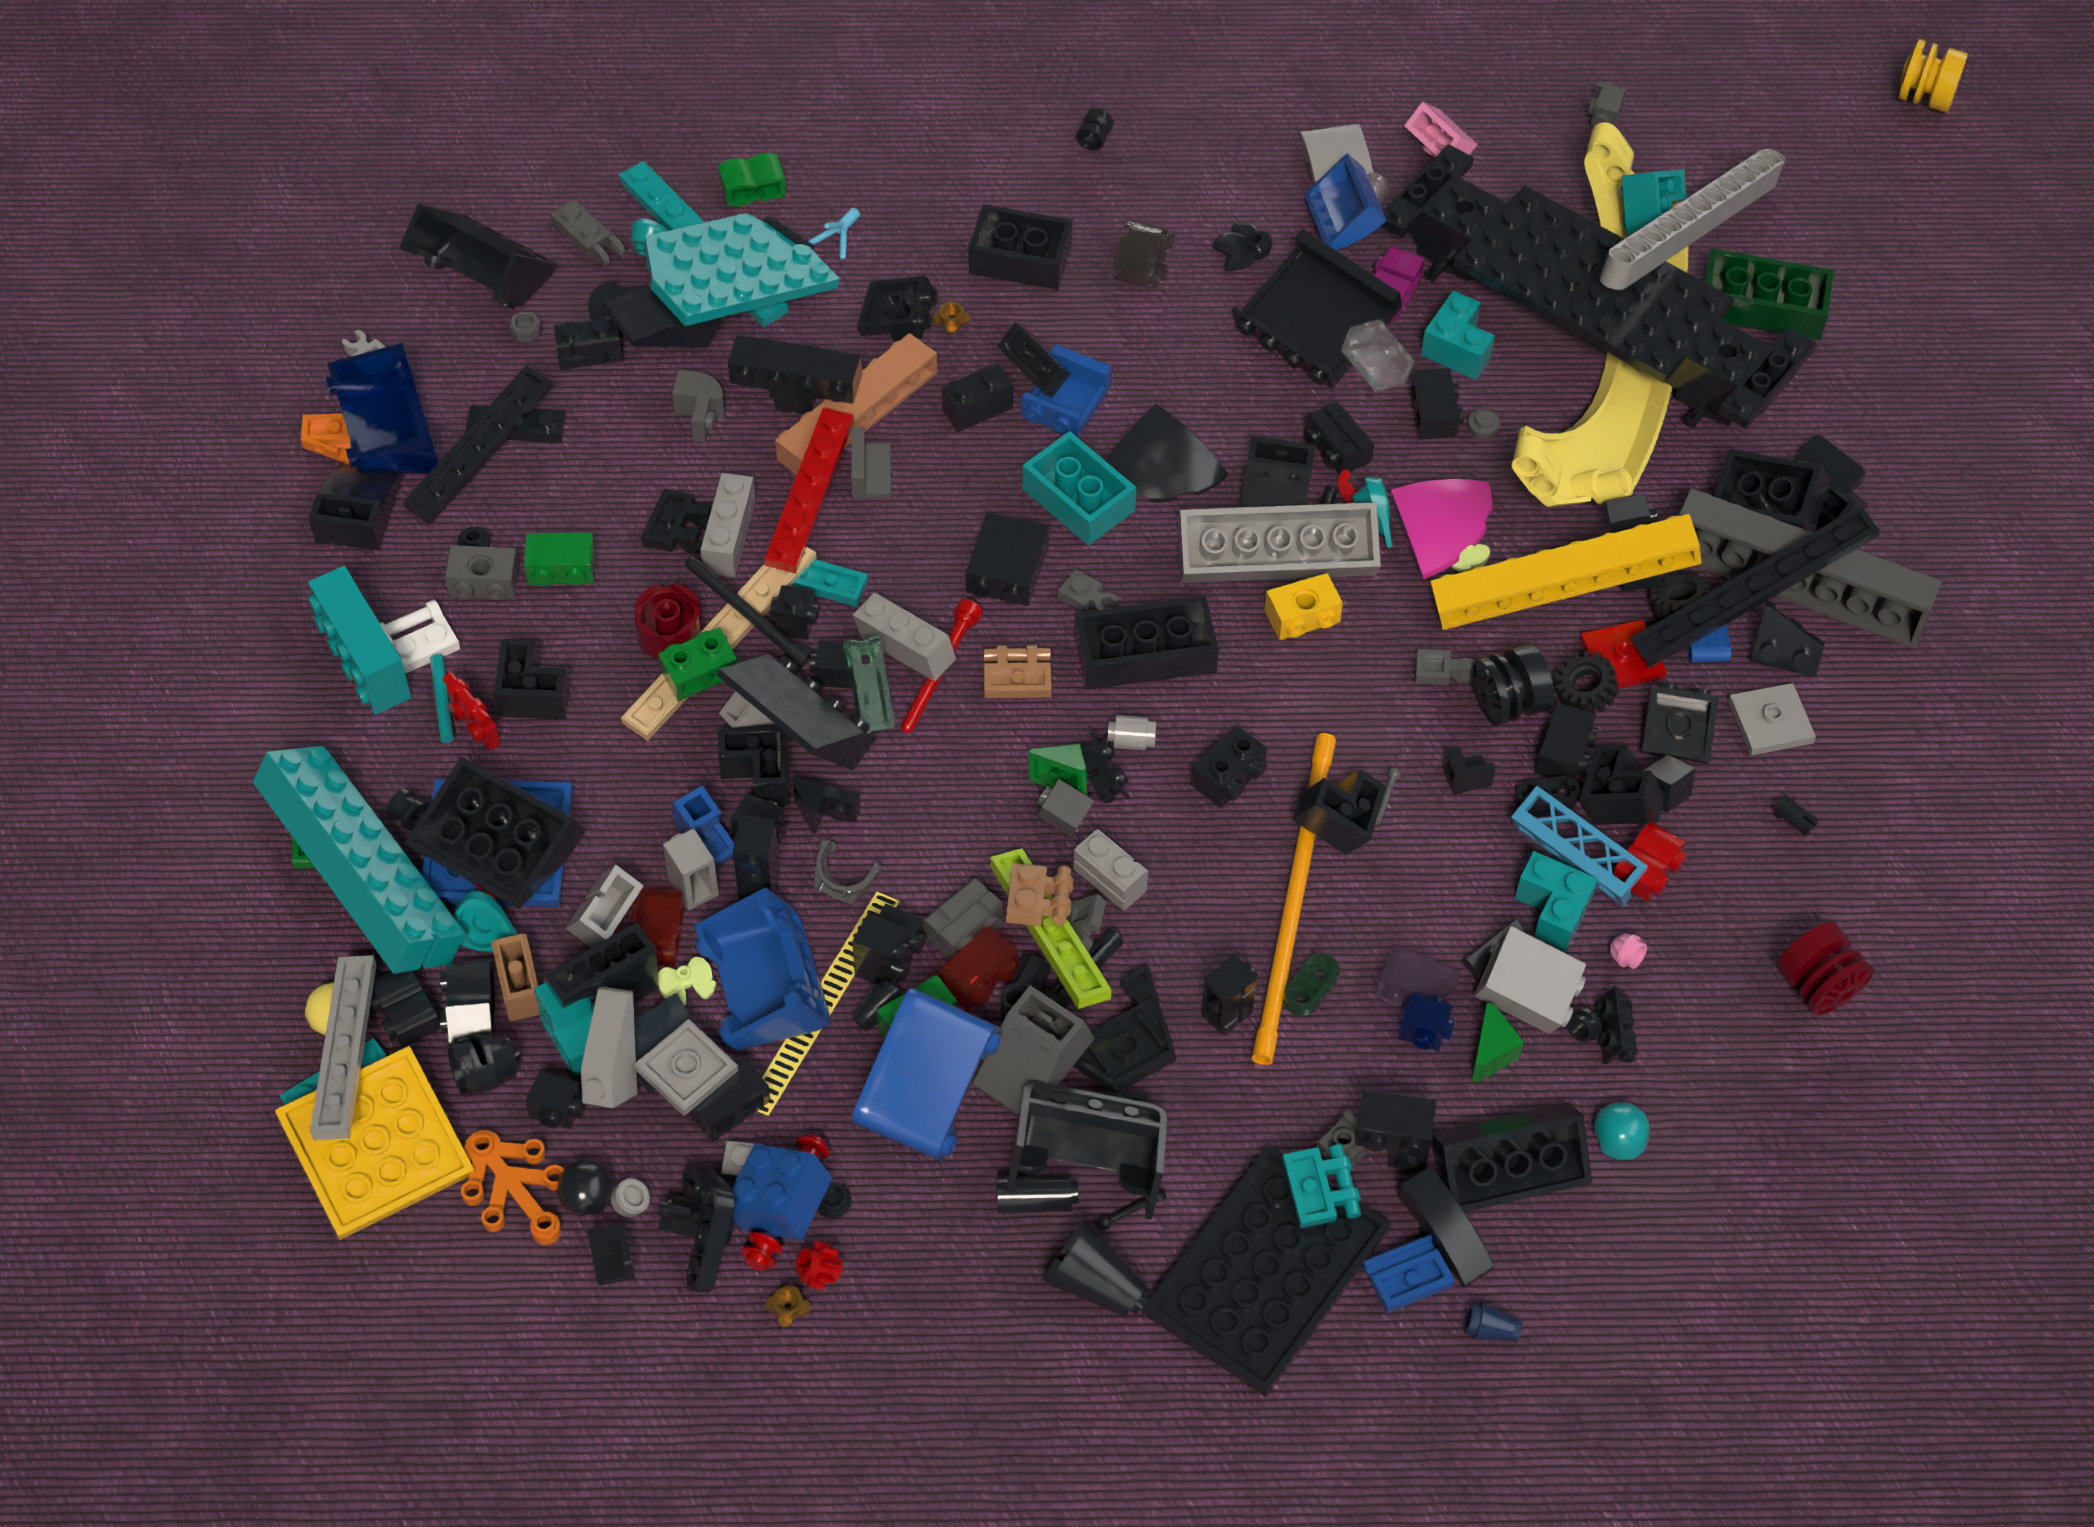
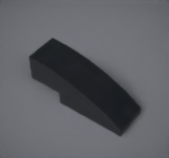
M1431 1166L1401 1184L1398 1198L1421 1225L1420 1234L1423 1237L1428 1235L1432 1237V1243L1439 1250L1448 1269L1464 1288L1494 1269V1264L1472 1224Z

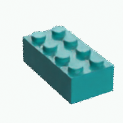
M345 565L308 581L311 595L307 597V600L315 614L313 621L321 635L326 633L329 639L326 642L334 658H341L343 663L340 665L346 679L349 682L354 680L357 685L354 689L363 706L368 704L374 715L411 699L402 660Z

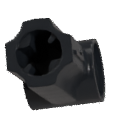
M1034 955L1022 957L1009 985L1005 986L1001 992L1000 1017L1002 1022H1004L1008 1012L1013 1007L1011 1005H1015L1029 986H1032L1039 992L1042 991L1051 972V966L1047 965L1043 958Z

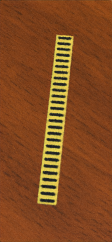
M876 892L822 979L821 987L830 1015L855 975L852 940L867 914L870 913L878 917L885 903L896 908L900 902L899 900ZM821 1029L816 1032L785 1039L762 1077L769 1085L771 1102L759 1109L758 1112L769 1116Z

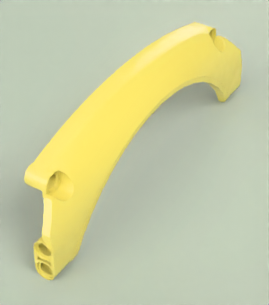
M1605 122L1598 123L1591 132L1584 166L1594 195L1601 226L1626 239V230L1623 225L1625 214L1624 199L1621 196L1620 188L1622 175L1634 174L1631 170L1634 153L1614 125ZM1682 201L1672 203V208L1681 203ZM1688 246L1667 260L1668 263L1687 273ZM1607 352L1600 386L1584 416L1573 427L1560 434L1542 433L1528 426L1522 427L1519 430L1513 456V471L1527 489L1547 507L1582 504L1591 501V498L1601 505L1605 504L1606 501L1632 496L1633 490L1656 444L1668 407L1672 386L1660 382Z

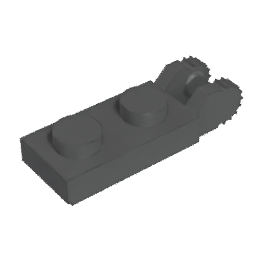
M575 199L550 214L552 223L588 257H593L602 266L610 262V257L603 249L605 246L617 256L625 253V247L621 241Z

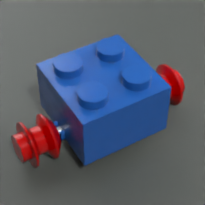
M808 1134L806 1137H798L796 1144L800 1148L799 1150L754 1144L731 1189L734 1193L732 1216H734L735 1222L742 1230L752 1231L748 1235L752 1246L743 1247L741 1253L745 1257V1263L753 1269L764 1271L765 1268L771 1269L775 1267L776 1263L771 1256L772 1254H780L783 1250L776 1239L777 1236L803 1240L832 1180L831 1175L819 1161L820 1158H828L830 1152L826 1147L825 1141L818 1136Z

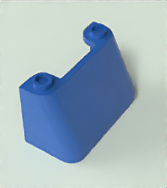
M767 887L695 924L698 939H696L697 949L704 958L708 957L717 964L730 1015L722 1019V1027L719 1029L723 1042L728 1047H733L736 1050L751 1048L816 1032L831 1023L802 920L792 906Z
M910 988L898 1008L856 1103L852 1122L943 1162L945 1155L949 1157L952 1154L958 1139L957 1136L953 1135L954 1127L952 1123L980 1060L985 1059L988 1054L993 1056L997 1052L1002 1036L999 1035L1001 1028L924 992Z

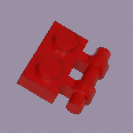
M453 672L445 674L442 681L447 686V692L451 701L448 703V708L457 721L462 719L467 724L466 728L471 738L476 743L481 741L488 751L499 746L500 740L497 726L491 720L486 705L479 698L473 697L470 687L464 679L457 678Z

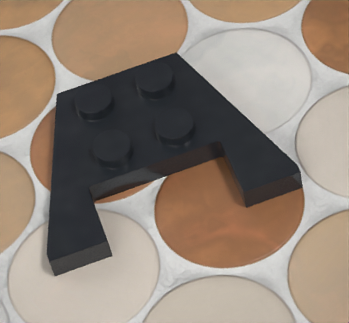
M1147 965L1119 979L1120 988L1135 1007L1091 1030L1090 1032L1094 1040L1073 1065L1074 1068L1111 1092H1121L1176 1061L1172 1040L1160 1008L1151 972Z

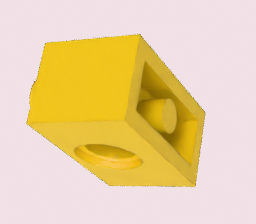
M1328 573L1266 591L1264 610L1278 639L1282 640L1289 637L1296 638L1306 632L1319 628H1329L1339 623L1343 602Z

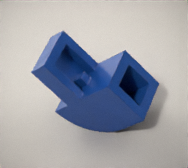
M703 785L673 802L672 816L679 833H686L694 829L714 858L715 868L733 858L734 842L720 824L721 811Z

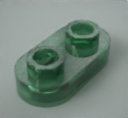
M1327 954L1311 956L1286 988L1284 994L1286 1009L1290 1013L1302 1017L1314 1013L1338 981L1340 974L1338 962ZM1323 973L1326 978L1320 979L1315 974ZM1296 998H1303L1307 1003H1298Z

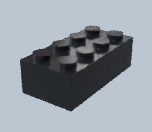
M1206 596L1075 613L1074 638L1085 690L1217 673L1219 648Z

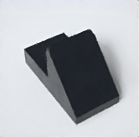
M794 776L792 781L794 801L814 835L824 814L839 821L857 822L861 812L860 793Z

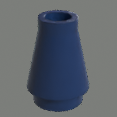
M1482 1302L1479 1305L1470 1304L1465 1316L1464 1333L1472 1335V1339L1518 1342L1520 1338L1522 1320L1514 1319Z

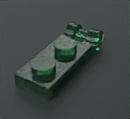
M878 635L868 636L866 640L858 642L856 639L845 640L844 653L848 660L856 714L871 725L868 729L869 732L895 728L880 637ZM868 654L871 663L862 664L861 655Z

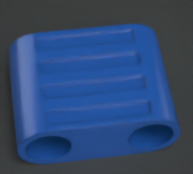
M1727 625L1686 647L1689 663L1730 662L1731 644Z

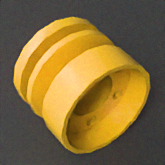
M1919 39L1917 45L1909 53L1900 79V95L1898 99L1906 101L1910 89H1915L1917 91L1913 103L1918 104L1925 92L1930 94L1929 108L1948 113L1968 53L1949 48L1941 60L1936 58L1938 44L1933 43L1929 56L1923 54L1926 41Z

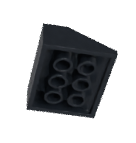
M768 654L718 670L716 675L812 755L854 770L877 739L876 736L868 731L871 725L857 714L851 717L844 711L847 707L845 703L832 694L829 697L824 695L820 691L823 686L809 675H806L805 678L797 672L800 667L784 655L781 659H778Z
M461 756L404 844L508 904L520 909L567 861L585 831L574 818Z

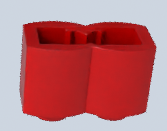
M1647 823L1634 843L1627 849L1629 853L1648 867L1632 887L1631 892L1646 901H1649L1655 893L1661 895L1669 882L1670 877H1668V874L1672 870L1678 872L1687 857V854L1683 852L1686 841L1654 823ZM1626 861L1618 862L1613 875L1625 883L1636 868Z

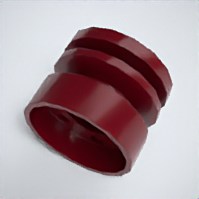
M1826 922L1806 932L1784 951L1776 966L1792 987H1802L1799 996L1804 1002H1809L1808 1007L1816 1016L1830 1013L1847 1003L1868 984L1874 974V969L1867 961H1862L1863 956L1858 950L1848 951L1851 942L1835 922Z

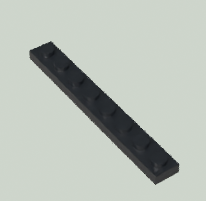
M1860 505L1631 637V644L1648 669L1877 538L1880 536L1879 528Z

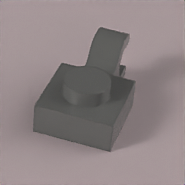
M1417 649L1416 684L1449 685L1450 677L1460 683H1472L1471 669L1474 659H1451L1450 650Z

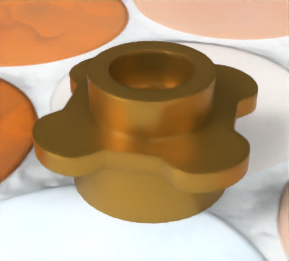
M946 302L940 307L939 312L934 314L933 321L946 328V332L956 333L961 325L970 322V314L964 312L961 304Z
M786 1285L780 1288L765 1303L766 1309L776 1315L779 1326L784 1328L790 1327L793 1324V1320L799 1316H805L810 1312V1303L802 1299L798 1288L794 1285ZM787 1303L792 1305L789 1309H786L784 1306Z

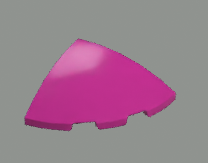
M1443 479L1419 482L1391 489L1395 509L1423 579L1436 575L1459 561L1460 553L1469 545L1476 546L1487 531L1486 520L1489 513H1493V498L1488 482L1470 479Z

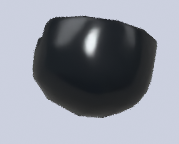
M582 1160L573 1162L558 1176L557 1196L561 1204L576 1216L581 1217L592 1214L598 1216L611 1203L613 1181L608 1170L595 1161Z

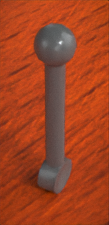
M1397 767L1390 768L1388 771L1389 781L1375 823L1377 826L1381 825L1395 781L1401 777V771Z

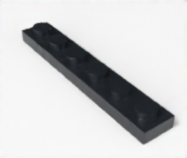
M526 365L403 501L405 508L430 525L553 388L552 381L529 365Z

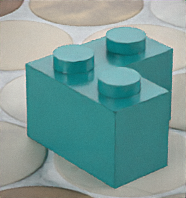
M1684 169L1622 175L1620 191L1624 199L1625 214L1623 225L1627 237L1672 209V201L1686 199Z
M1453 290L1424 332L1421 356L1477 380L1491 359L1495 335L1477 328L1481 302Z
M1534 851L1520 877L1515 896L1516 900L1542 911L1534 938L1566 953L1593 899L1598 878Z
M546 983L534 988L541 1023L573 1077L581 1074L582 1061L594 1010V1004L591 999L594 996L579 1000L563 1008Z

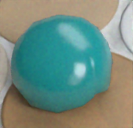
M1614 1102L1600 1109L1597 1113L1596 1120L1594 1121V1135L1597 1136L1601 1151L1605 1155L1618 1160L1634 1159L1644 1153L1649 1142L1650 1127L1648 1119L1641 1109L1629 1102Z

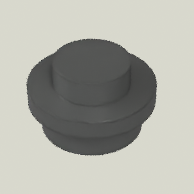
M1479 409L1469 416L1468 427L1476 438L1489 439L1499 430L1500 419L1497 414L1490 410Z

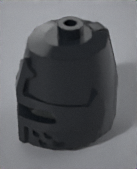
M475 1035L447 1044L451 1071L458 1091L464 1097L493 1090L516 1077L517 1062L521 1059L517 1047L513 1048L510 1039L506 1035Z

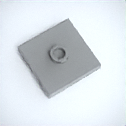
M1793 683L1729 696L1728 703L1750 756L1814 744L1816 735Z
M690 1019L686 1020L634 1064L635 1070L683 1116L687 1115L738 1072V1065Z

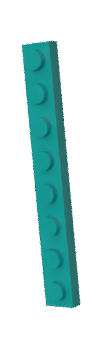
M644 161L619 174L620 184L668 231L705 223ZM781 302L749 310L748 312L762 327H765L787 314L788 304Z

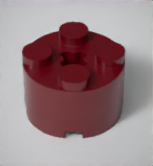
M661 584L646 589L635 602L634 620L638 643L644 652L654 658L659 659L658 654L664 652L667 647L692 640L703 630L698 598L690 589L683 585L672 584V587L662 588Z

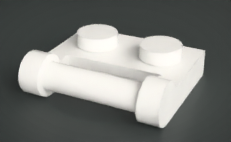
M435 599L425 603L424 608L390 623H380L402 660L405 674L430 663V656L433 654H441L444 657L460 650L459 641L444 618ZM429 619L433 621L432 624L394 641L391 636Z

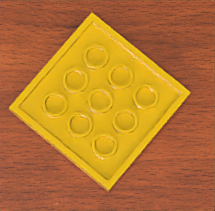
M410 1046L360 1070L350 1139L313 1140L310 1128L316 1091L275 1110V1114L339 1240L468 1178L470 1173L474 1172L471 1162Z

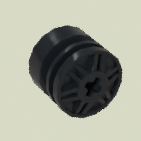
M1532 643L1509 648L1504 653V657L1501 654L1494 653L1488 658L1482 657L1472 663L1471 676L1475 696L1483 714L1493 726L1498 727L1506 724L1508 721H1516L1521 717L1522 713L1532 716L1550 710L1553 706L1554 686L1551 674L1541 652Z

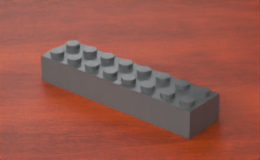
M1692 488L1678 515L1690 514L1700 545L1702 564L1695 566L1731 580L1812 534L1803 528L1789 525L1770 516L1762 515L1743 508L1738 504L1727 502ZM1856 549L1776 595V597L1915 649L1943 581Z

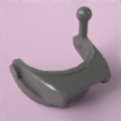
M828 839L826 841L823 840L819 846L820 851L817 856L814 888L852 906L866 892L875 877L880 875L882 867L880 863L875 862L863 881L851 886L841 885L832 878L827 867L828 852H834L837 849V844Z

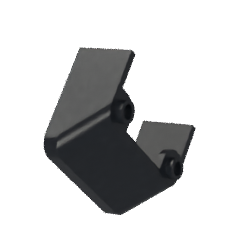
M418 203L399 247L402 251L425 257L424 263L435 269L441 270L442 266L453 268L494 290L492 299L510 309H514L515 305L523 306L552 276L557 265L552 260L468 216Z
M1042 1082L1030 1083L1025 1086L1022 1095L1010 1157L1006 1192L1013 1193L1018 1171L1025 1174L1038 1173L1046 1168L1048 1159H1054L1119 1172V1184L1127 1192L1134 1195H1146L1144 1218L1152 1220L1164 1173L1167 1114L1161 1107L1151 1103Z

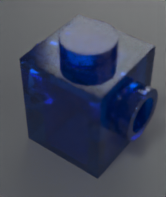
M1412 992L1401 1023L1398 1039L1410 1042L1423 1050L1432 1049L1439 1052L1443 1039L1450 1041L1454 1031L1456 1020L1450 1019L1453 1005L1447 1004L1437 997H1426Z

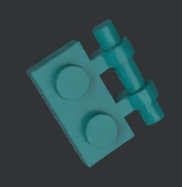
M1338 1144L1329 1147L1331 1159L1322 1161L1319 1147L1283 1154L1282 1162L1300 1228L1336 1221L1335 1206L1339 1205L1344 1206L1348 1219L1361 1215L1358 1204L1361 1201L1358 1188H1355L1350 1174L1353 1168L1350 1157L1345 1156L1343 1145ZM1326 1175H1336L1340 1190L1330 1191Z

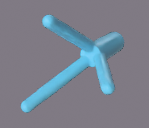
M851 208L838 222L825 223L824 227L828 230L815 236L808 242L815 245L838 232L840 234V259L844 260L846 258L847 230L860 217V212L856 208Z

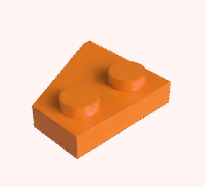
M367 412L303 415L301 429L302 447L346 464L366 466L369 424Z

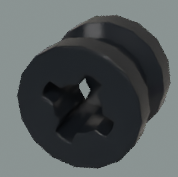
M403 788L390 799L386 812L392 819L400 820L401 826L406 830L412 831L428 808L429 803L423 799H417L415 792L411 789Z

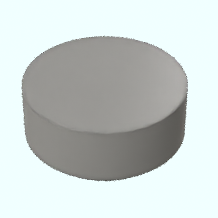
M634 1178L625 1179L616 1185L611 1196V1203L616 1212L628 1218L642 1213L650 1202V1194L647 1187L641 1181Z

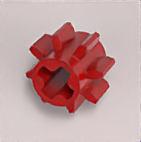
M815 1241L813 1248L805 1247L802 1249L796 1260V1271L801 1276L800 1281L806 1282L810 1288L824 1290L825 1283L833 1284L837 1281L843 1266L842 1259L838 1256L839 1251L831 1248V1244Z

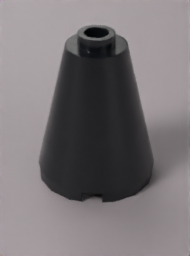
M1085 1219L1078 1226L1042 1278L1048 1285L1124 1317L1130 1311L1137 1315L1149 1298V1296L1143 1293L1147 1285L1095 1226Z

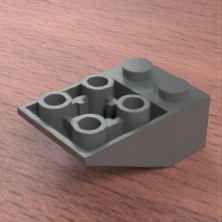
M1029 986L1008 1012L999 1031V1035L1002 1036L999 1048L993 1056L988 1054L973 1085L1016 1115H1019L1025 1086L1033 1082L1058 1085L1091 1044L1094 1037L1085 1021L1032 986Z

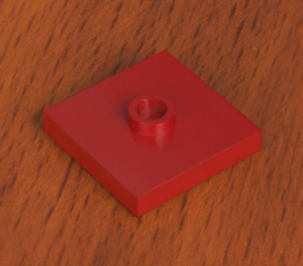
M1643 619L1581 633L1580 642L1584 651H1590L1591 657H1594L1595 652L1601 653L1602 660L1607 657L1611 665L1613 664L1619 686L1617 689L1666 677L1667 670L1663 662L1648 669L1631 644V637L1647 629Z

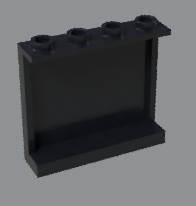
M1302 229L1295 237L1297 248L1242 311L1237 307H1234L1232 311L1236 322L1235 326L1241 333L1246 336L1253 335L1259 339V343L1269 352L1275 350L1283 356L1285 362L1295 369L1300 367L1307 372L1309 378L1316 384L1321 385L1324 383L1332 389L1402 308V301L1399 291L1305 229Z

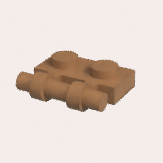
M997 645V649H984V662H997L984 663V697L1050 698L1052 695L1051 662L1037 663V661H1050V648H1037V645H1027V648H1007V645ZM1007 661H1027V663H1007Z
M1012 863L1006 923L1041 926L1042 916L1053 917L1052 921L1054 924L1064 925L1067 916L1071 912L1072 905L1069 899V894L1072 892L1074 885L1071 869L1068 866H1060L1057 870V875L1047 877V866ZM1044 894H1053L1055 897L1044 899Z

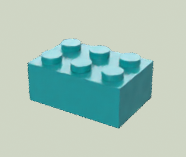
M1070 431L1022 465V489L1088 546L1135 512L1137 487Z

